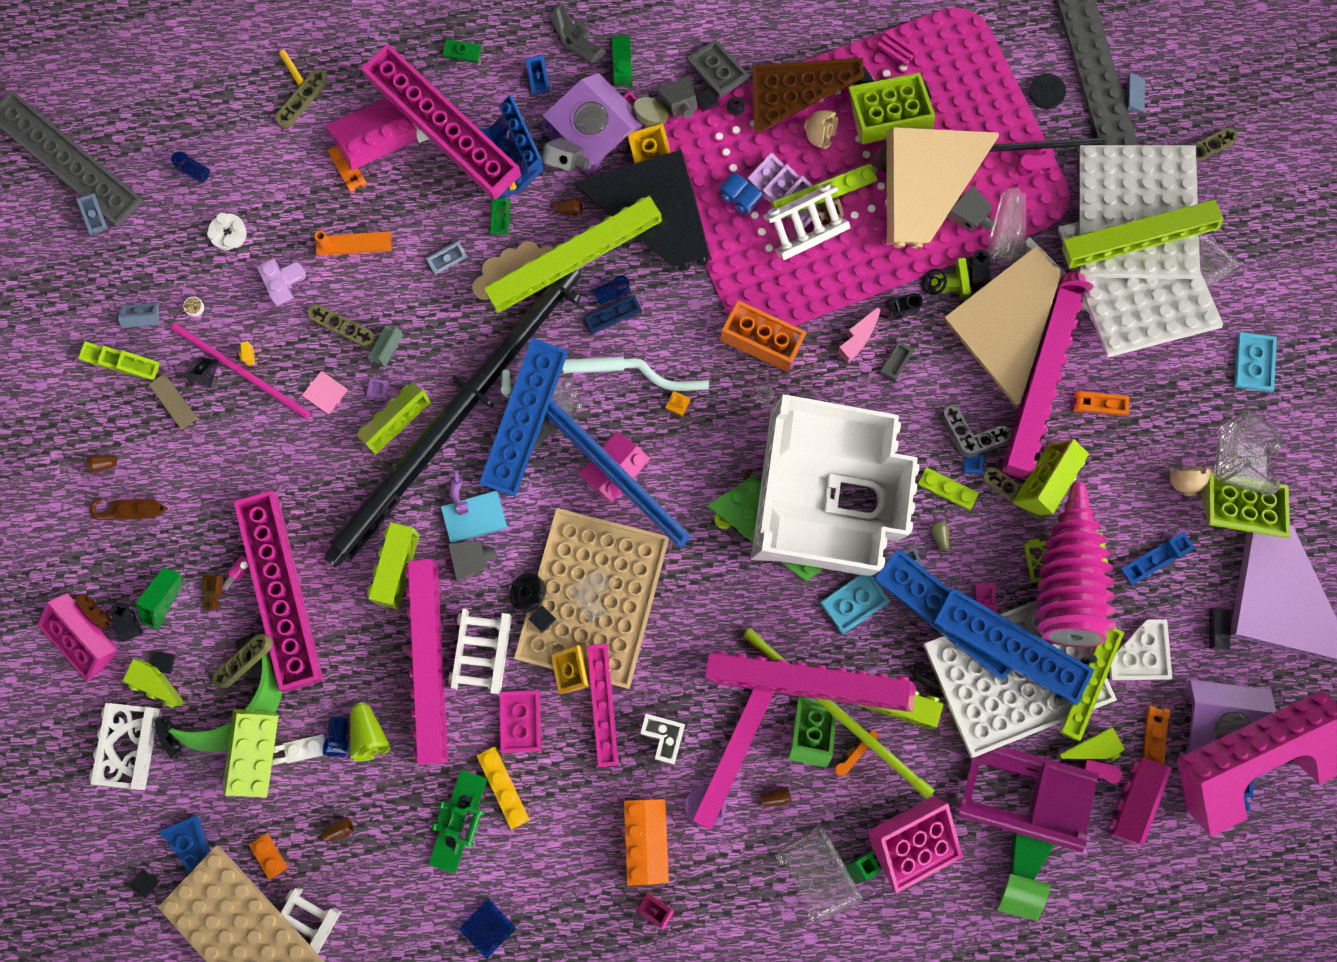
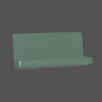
M385 326L367 358L386 367L403 337L401 330L397 327L394 330Z

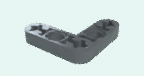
M948 406L942 413V420L957 449L964 457L970 458L1006 445L1012 437L1011 430L1006 426H999L973 436L957 407ZM950 412L951 415L954 414V418L952 416L948 417V413ZM962 428L965 434L958 435L955 429ZM1001 433L1002 435L1005 434L1006 437H1005V438H1004L1003 436L998 437V435ZM981 438H987L990 441V445H983ZM965 446L972 447V450L965 449Z

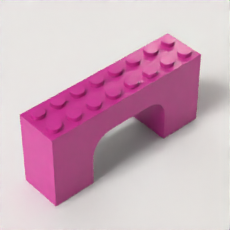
M1321 690L1177 758L1188 813L1210 836H1213L1247 820L1244 803L1245 789L1254 778L1294 760L1319 785L1336 777L1337 703Z

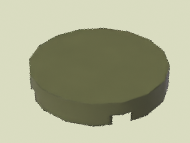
M650 97L638 98L634 102L632 112L636 114L637 120L641 123L655 126L662 123L664 125L667 122L669 111L662 102Z

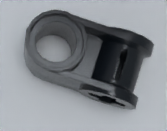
M985 250L975 251L969 259L970 287H984L991 282L989 254Z
M911 293L886 300L885 305L888 306L890 320L894 321L917 314L921 309L923 298L918 293ZM915 301L917 302L918 306L913 307L909 304V302Z
M119 602L111 607L110 613L121 642L143 634L134 609L130 605ZM122 609H125V611L123 612V616H121L120 613H122Z

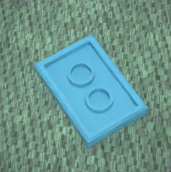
M1245 332L1237 333L1234 387L1265 392L1274 391L1277 337Z
M498 491L462 500L461 502L466 501L468 503L467 509L469 513L458 515L454 503L441 506L450 543H458L508 528Z
M859 575L819 602L841 635L891 602L879 584L873 580V576Z

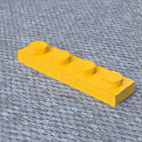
M496 747L477 755L511 830L529 821L526 810Z

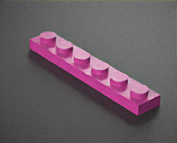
M608 643L587 645L598 767L619 765Z

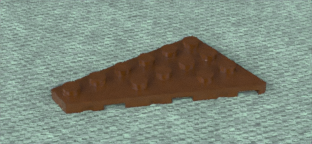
M863 57L753 65L754 133L759 134L864 78Z

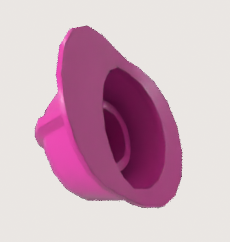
M1074 270L1062 275L1056 293L1059 288L1083 296L1084 293L1090 291L1094 286L1086 281L1083 274Z

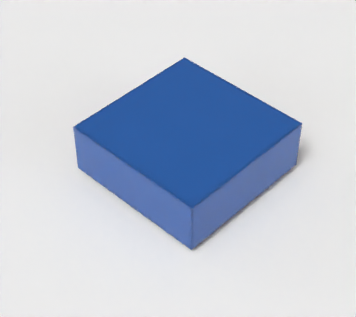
M976 455L970 458L963 456V473L982 475L984 455Z

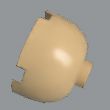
M827 110L818 111L810 119L806 120L804 130H806L807 139L814 146L827 149L832 142L829 140L831 136L835 137L838 117L834 116L835 112Z
M1182 466V471H1174V467L1170 468V482L1177 491L1184 492V496H1197V492L1203 491L1209 483L1210 467L1202 470V466Z

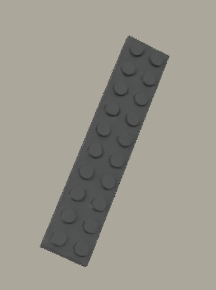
M1056 0L1096 138H1104V145H1138L1095 0Z
M13 90L0 100V128L81 197L95 193L102 214L114 225L119 227L144 202L140 196Z

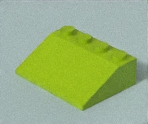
M921 73L849 87L856 129L861 144L886 140L887 131L892 128L933 129L936 116Z
M1210 472L1209 483L1202 491V503L1209 525L1290 538L1289 488L1287 485Z

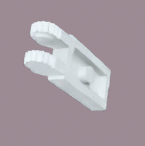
M317 735L275 746L273 753L284 750L285 758L273 759L272 766L327 755L325 735Z

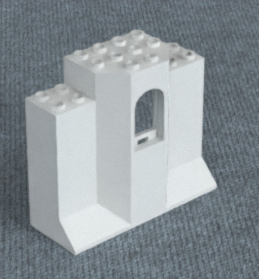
M783 394L770 412L751 560L782 561L865 576H872L881 571L885 564L883 549L887 546V540L898 542L907 537L913 528V522L910 521L911 514L914 513L915 509L913 495L917 491L915 476L918 475L919 464H917L918 457L895 454L898 449L896 436L901 426V423L898 422L899 415ZM841 482L873 489L878 498L876 509L872 513L838 508ZM831 488L835 489L834 499H830Z

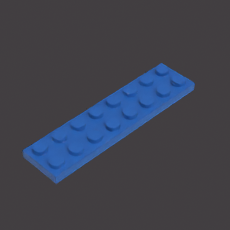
M531 338L479 484L516 497L568 355V350Z
M898 548L873 580L1000 682L1003 681L1011 670L1009 667L933 624L950 589Z
M954 588L950 589L933 621L934 625L1055 695L1068 698L1069 703L1074 706L1078 705L1095 670Z

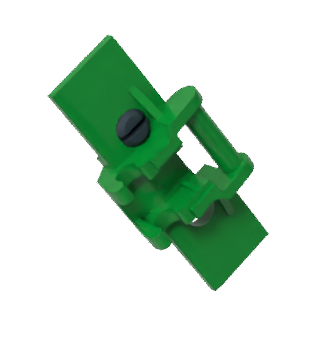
M460 770L450 802L440 801L439 808H441L438 820L432 824L431 830L440 832L428 865L456 874L464 847L474 846L473 839L481 815L484 816L485 811L478 809L488 778ZM468 811L473 812L474 814L466 837L462 838L460 834ZM448 836H452L455 839L456 846L450 847L447 845L446 839Z

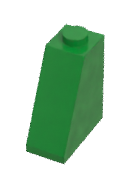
M163 567L136 602L140 623L157 631L159 630L183 585L179 572Z
M1013 832L1009 873L1034 880L1054 844Z

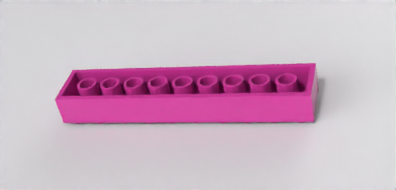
M389 44L385 45L361 68L364 77L494 201L521 176L519 166Z
M1059 288L1054 295L1012 429V437L1009 440L1000 470L1009 477L1023 480L1036 467L1037 461L1034 458L1036 453L1039 454L1042 443L1039 441L1041 435L1044 436L1047 429L1045 424L1046 418H1049L1052 412L1050 403L1057 395L1058 390L1055 389V386L1061 380L1063 372L1060 369L1066 363L1068 354H1065V352L1072 343L1073 337L1070 335L1077 326L1078 319L1075 318L1077 313H1080L1083 302H1080L1081 294Z
M268 491L234 501L265 633L273 641L270 654L279 691L286 693L323 682L324 678L278 495L273 491Z
M432 559L408 561V567L405 568L406 579H409V587H406L407 599H410V606L407 607L408 619L411 618V626H408V636L412 638V646H409V657L413 658V666H410L411 679L414 678V686L411 687V698L415 700V707H412V718L416 721V727H413V739L417 742V748H414V760H417V764L420 765L448 763L438 565Z
M716 651V654L709 653L705 675L714 684L912 713L916 687L912 681H909V678L904 676H896V679L888 678L887 674L876 673L875 676L867 675L868 672L855 670V673L847 672V669L835 667V670H828L827 666L823 665L807 667V664L802 662H795L792 665L787 664L785 660L775 659L774 662L767 661V658L755 656V659H749L744 654L729 656L727 652Z

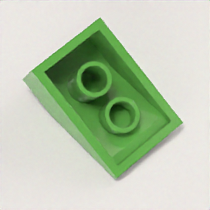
M798 696L788 760L827 768L833 756L836 717L815 699Z

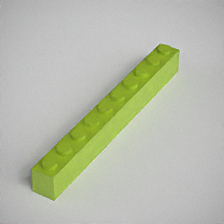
M650 196L640 198L634 205L624 207L613 217H606L602 223L590 226L586 232L574 235L568 242L556 245L552 251L540 254L536 260L522 264L518 270L506 273L498 281L490 282L484 288L486 295L496 312L500 313L662 222L661 213Z

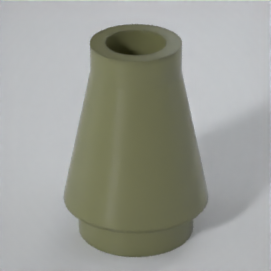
M946 521L931 524L930 532L938 546V550L950 549L949 526H947Z

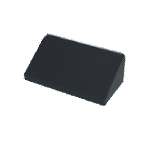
M1220 608L1209 609L1210 649L1230 650V610Z

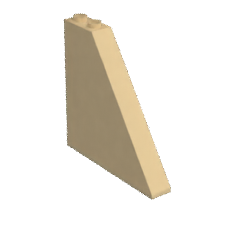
M892 128L887 131V244L894 245V248H903L905 245H911V248H923V245L930 243L999 137V133Z
M1037 246L949 313L944 320L1016 408L1021 403L1061 276L1058 266L1054 263L1051 264L1047 259L1048 255L1043 249L1039 250Z

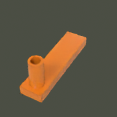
M320 230L315 233L317 256L392 251L390 231L326 235L324 231Z

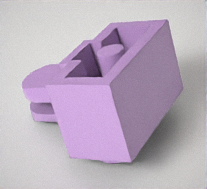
M275 259L257 266L269 295L277 306L293 299L290 288H292L293 284L304 280L306 277L305 270L297 262L282 269Z

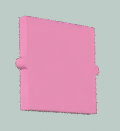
M321 371L315 380L310 382V386L302 396L327 414H330L334 407L340 404L341 398L348 389Z

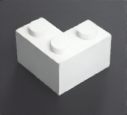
M646 714L640 734L660 740L655 760L675 765L685 724Z

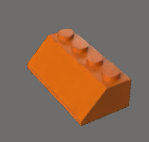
M738 300L722 329L720 341L788 372L807 332Z
M665 799L624 801L627 886L669 883Z

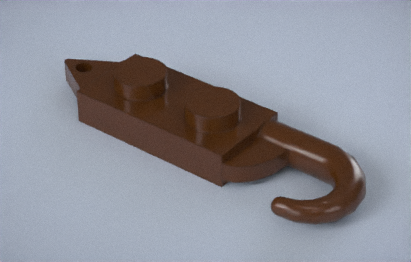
M97 498L91 503L89 508L91 516L96 520L156 519L158 515L168 510L167 507L156 502V499L116 500L110 504L108 513H98L96 505L104 499Z

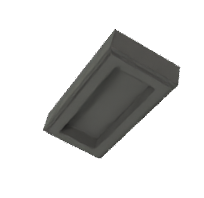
M898 341L879 373L896 382L915 350Z

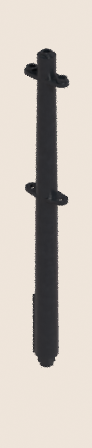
M579 268L548 285V288L466 382L455 375L452 377V380L461 387L460 390L330 540L329 543L332 546L325 553L326 556L324 557L327 562L336 568L347 557L352 560L399 504L403 493L476 404L481 401L488 407L493 408L494 404L484 396L485 393L562 298H566L575 305L580 303V295L575 291L569 292L581 278Z

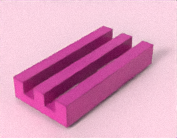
M889 31L885 33V36L876 45L877 48L905 67L917 52V50Z

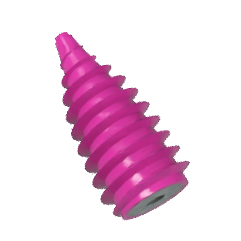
M1074 482L1070 487L1068 500L1064 505L1065 510L1058 516L1059 523L1051 529L1053 537L1048 539L1045 544L1048 551L1042 556V562L1045 565L1039 571L1042 580L1037 586L1041 594L1037 597L1036 602L1040 608L1035 612V617L1040 622L1037 625V631L1048 642L1068 647H1091L1106 642L1107 631L1113 630L1116 627L1115 622L1107 619V617L1116 613V609L1106 604L1115 599V594L1106 590V588L1113 586L1115 581L1104 575L1113 570L1111 564L1103 561L1111 553L1109 550L1100 547L1101 544L1107 541V538L1096 531V529L1101 527V524L1093 519L1092 514L1095 512L1090 508L1087 488L1083 482Z

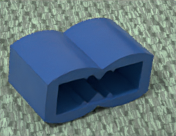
M735 172L719 188L721 199L726 203L734 204V208L741 214L745 213L748 215L762 200V193Z

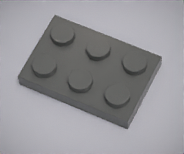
M716 39L687 58V63L710 88L712 87L719 98L749 79V74Z

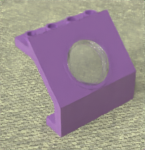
M597 73L581 79L543 115L545 120L541 128L553 140L561 137L583 147V156L589 158L590 161L586 169H581L591 177L596 173L603 158L630 133L645 129L646 125L637 120L636 114L632 112L633 107Z
M1190 679L1185 690V698L1191 699L1192 713L1189 743L1184 755L1275 713L1276 708L1271 690ZM1265 773L1257 776L1256 778L1263 779Z

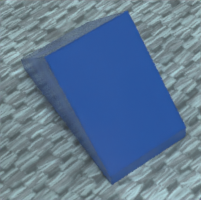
M544 55L527 57L526 62L532 94L550 92Z

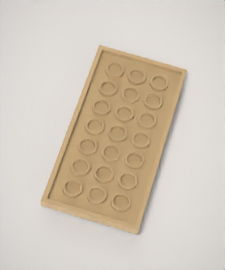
M215 846L158 907L206 962H325L220 846Z

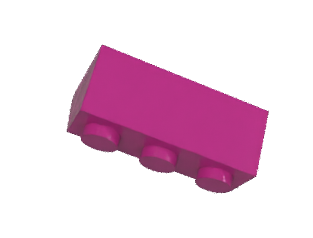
M618 431L602 446L632 478L650 460L637 445ZM591 460L578 473L607 501L613 502L622 492Z

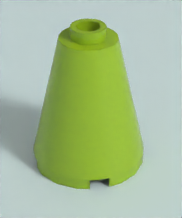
M365 703L355 704L350 710V758H353L356 762L375 759L373 755L380 753L381 756L385 755L391 749L390 743L370 705Z

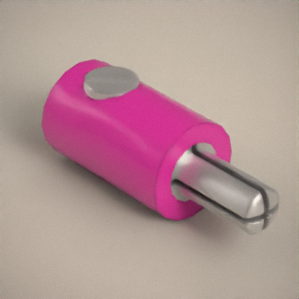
M240 555L228 570L227 574L229 577L223 583V589L227 590L234 580L239 582L247 572L249 564L246 557Z

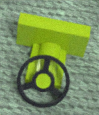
M959 258L955 264L956 273L945 274L939 269L929 270L922 279L923 290L930 295L959 291L960 300H967L971 290L966 258ZM936 271L942 273L939 275H934V277L931 275L932 272ZM927 277L930 278V292H928L925 287V281Z

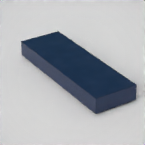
M632 295L583 317L590 334L593 335L642 313V309L635 295Z

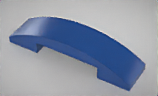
M1182 532L1120 570L1130 586L1195 549L1186 533Z

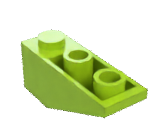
M142 659L132 660L123 679V682L129 684L128 688L135 691H145L147 697L155 700L157 698L164 700L163 704L171 708L184 704L177 691L157 667L151 666L152 664Z

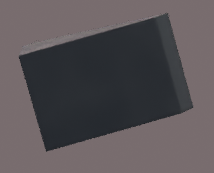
M200 357L184 373V377L192 385L211 389L218 360Z

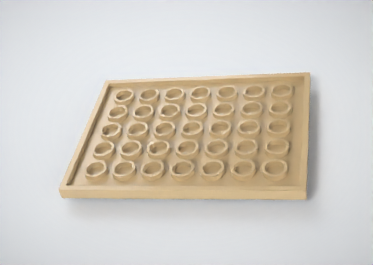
M556 508L537 576L541 577L546 588L545 597L539 607L543 605L557 620L542 633L528 620L537 609L527 612L514 659L554 670L552 654L580 645L587 678L590 679L587 645L608 643L611 683L614 686L630 690L669 538L665 535Z

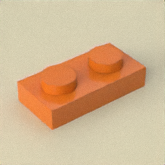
M269 833L264 834L249 844L269 880L288 869Z

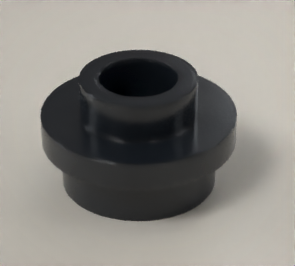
M738 97L729 99L727 111L733 116L743 113L745 109L744 101Z

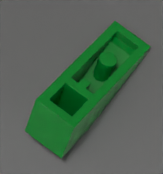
M630 35L612 36L614 86H633Z
M873 848L843 866L853 885L865 882L883 870Z

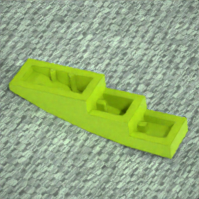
M86 341L78 358L80 361L152 381L155 380L160 366V362L123 350L121 352L106 346L101 347Z

